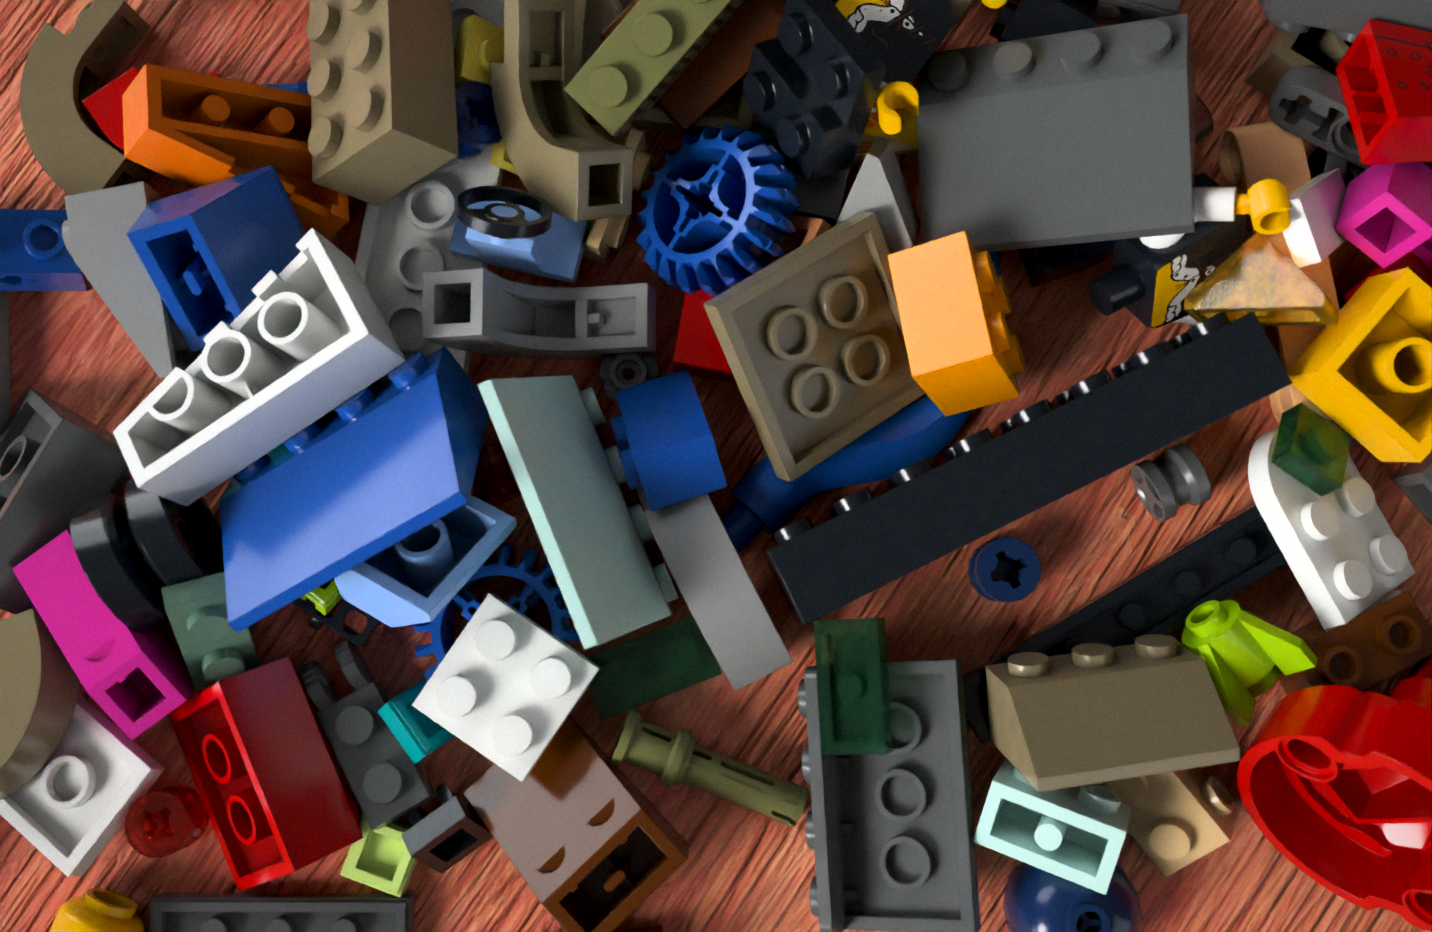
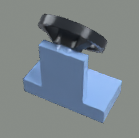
M480 186L464 189L458 195L456 204L457 219L449 246V251L453 256L576 284L590 228L589 220L575 221L553 212L551 205L543 198L511 187Z

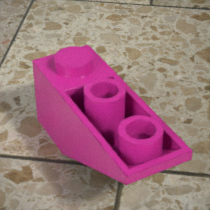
M70 528L12 569L86 692L131 741L187 701L194 685L182 654L159 628L149 634L133 631L116 618L99 598L85 575L73 547Z

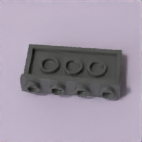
M962 658L825 663L808 666L805 670L804 679L800 681L798 687V707L802 717L807 718L808 744L804 746L801 765L805 782L811 784L812 810L808 812L806 818L805 832L808 847L811 850H815L816 876L812 879L810 885L809 900L812 914L815 917H819L820 932H842L845 929L899 932H978L981 929L976 851L975 843L973 842L974 823Z

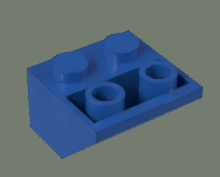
M269 165L150 202L126 234L193 352L204 349L206 343L203 339L221 320L230 325L257 297L252 289L270 270L279 275L301 252L295 245L306 232L274 165Z

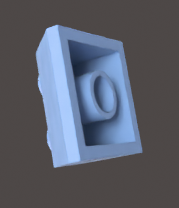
M470 494L469 502L335 577L334 581L342 599L391 628L431 622L516 528V519Z

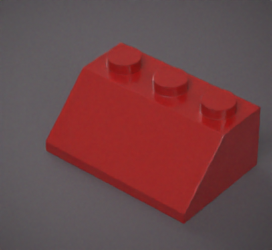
M289 656L218 681L168 714L239 892L295 872L363 838L358 825L359 815L355 801L343 789L333 764L334 752L327 736L318 728L309 706V694L306 686L302 682L300 674L295 672Z

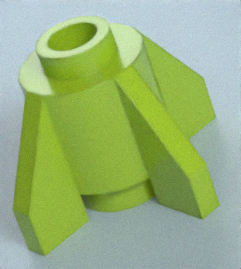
M1210 600L1197 606L1186 618V627L1181 636L1182 645L1204 659L1225 713L1237 727L1250 724L1256 704L1254 697L1261 695L1271 688L1278 680L1281 671L1287 676L1316 667L1318 658L1302 638L1244 610L1239 603L1233 600L1221 602Z

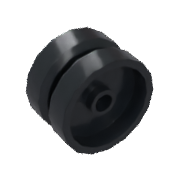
M134 479L126 484L124 496L111 491L72 511L69 523L72 543L85 575L99 598L110 611L133 631L149 634L170 623L165 610L161 588L224 572L221 526L203 497H200L188 506H184L137 488Z

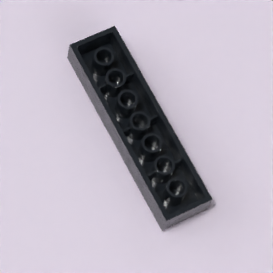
M1223 311L1189 328L1187 332L1168 342L1164 340L1112 368L1111 371L1115 380H1112L1107 369L1057 395L1055 399L1059 407L1054 410L1049 400L1044 399L999 424L998 426L1003 435L995 439L988 428L983 429L942 452L946 463L936 468L933 467L929 457L924 458L896 472L892 477L885 480L889 491L875 498L868 486L835 502L832 507L828 508L832 519L816 527L813 526L809 516L773 533L771 539L775 547L767 550L764 556L797 623L805 625L1292 384L1255 312L1253 311L1230 322L1226 312Z

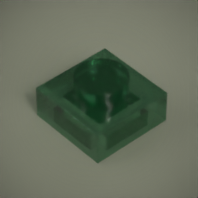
M1301 402L1282 413L1271 462L1322 497L1342 487L1351 437Z

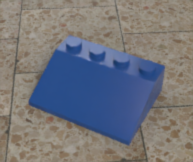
M443 346L427 357H424L421 352L405 358L406 361L390 371L388 374L390 379L371 390L369 387H366L334 409L336 413L320 422L315 421L233 476L219 502L228 624L236 633L469 502L489 412L480 391L446 346Z

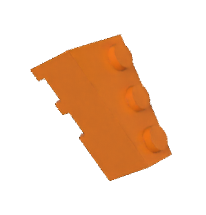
M146 63L122 95L124 158L193 189L274 165L306 233L313 227L327 239L349 222L348 195L312 183V154L308 149V138L311 131V96L309 94Z

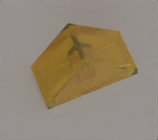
M1258 232L1185 296L1184 310L1198 323L1223 311L1226 312L1230 322L1254 311L1262 326L1338 324L1339 311L1325 292L1264 234Z

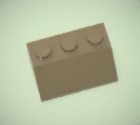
M1164 634L1142 635L1135 639V644L1111 647L1101 643H1084L1074 646L1070 654L1049 657L1037 652H1022L1009 656L1007 663L985 666L990 741L1037 792L1240 761V747L1204 659L1178 643L1176 638Z

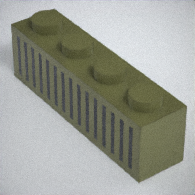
M639 0L564 90L612 136L628 135L630 129L639 123L745 0Z

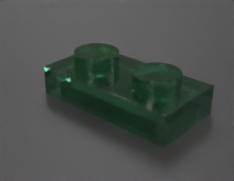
M693 616L586 657L601 667L589 685L601 720L722 674L719 663Z
M885 617L813 621L821 754L862 755L888 754L893 752Z

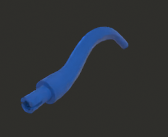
M999 251L989 252L996 276L998 277ZM926 395L919 401L902 408L792 482L777 478L768 455L764 456L728 492L735 503L721 517L738 554L762 530L773 536V533L780 530L796 512L820 493L834 488L889 479L896 472L924 458L929 457L931 460L936 457L958 434L973 410L946 417L929 396Z

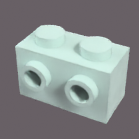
M1005 759L991 782L973 842L1106 895L1128 830L1133 807L1122 803L1121 797L1116 792L1098 784L1037 792L1012 763Z

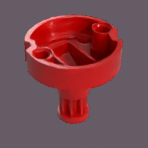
M1432 654L1416 662L1407 678L1398 681L1388 696L1376 692H1360L1351 686L1342 685L1308 687L1285 696L1274 706L1242 757L1238 767V789L1250 817L1263 835L1281 854L1325 888L1368 911L1381 907L1400 914L1407 922L1419 929L1432 931Z

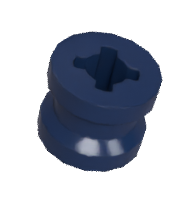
M1004 537L985 542L975 549L969 559L967 573L970 584L980 596L989 601L1014 602L1024 599L1034 591L1040 581L1041 565L1038 555L1029 544L1017 538ZM1015 569V575L1012 578L1014 584H1012L1010 578L1012 577L1013 570Z

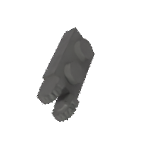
M347 640L336 646L334 651L336 652L340 668L346 679L356 690L355 692L339 700L326 670L319 665L318 661L311 660L299 667V671L310 699L320 710L316 714L371 830H378L436 796L420 762L414 765L377 712L390 700L382 684L375 682L360 651L353 642Z

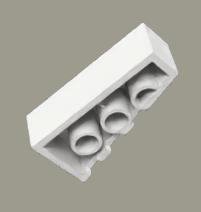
M313 227L295 245L301 252L278 275L270 270L252 289L257 297L230 325L221 320L203 339L206 345L200 356L185 371L176 367L113 431L137 488L188 506L406 361L353 261Z

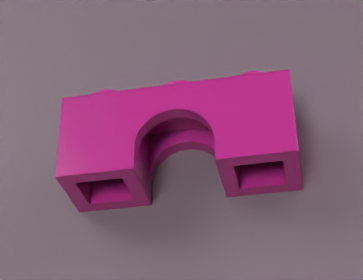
M1423 162L1370 166L1348 183L1334 229L1383 269L1411 252L1427 266L1432 274V169Z

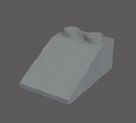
M143 181L64 196L68 220L63 221L62 236L64 244L77 266L159 378L164 380L176 367L185 371L200 356L203 349L191 351L126 234L150 202L166 197Z

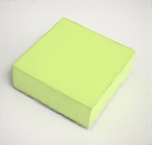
M363 813L359 822L363 838L351 844L340 875L400 898L406 892L417 863V859L410 856L401 836L412 826L394 820L378 830H371Z

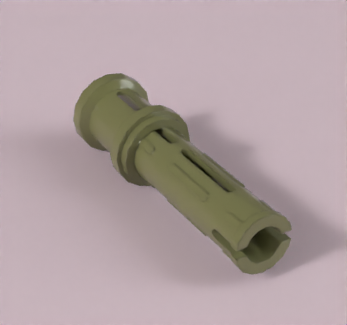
M630 708L614 745L609 763L619 766L622 762L629 763L660 776V784L665 786H678L682 782L749 810L769 816L794 828L796 822L800 819L806 803L807 787L785 781L768 774V772L713 752L706 747L696 744V737L691 736L690 731L682 728L675 733L641 719L640 711Z

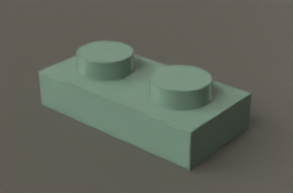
M224 572L161 588L165 610L195 690L211 686L218 681L260 667L250 628L247 627L236 633L228 624Z

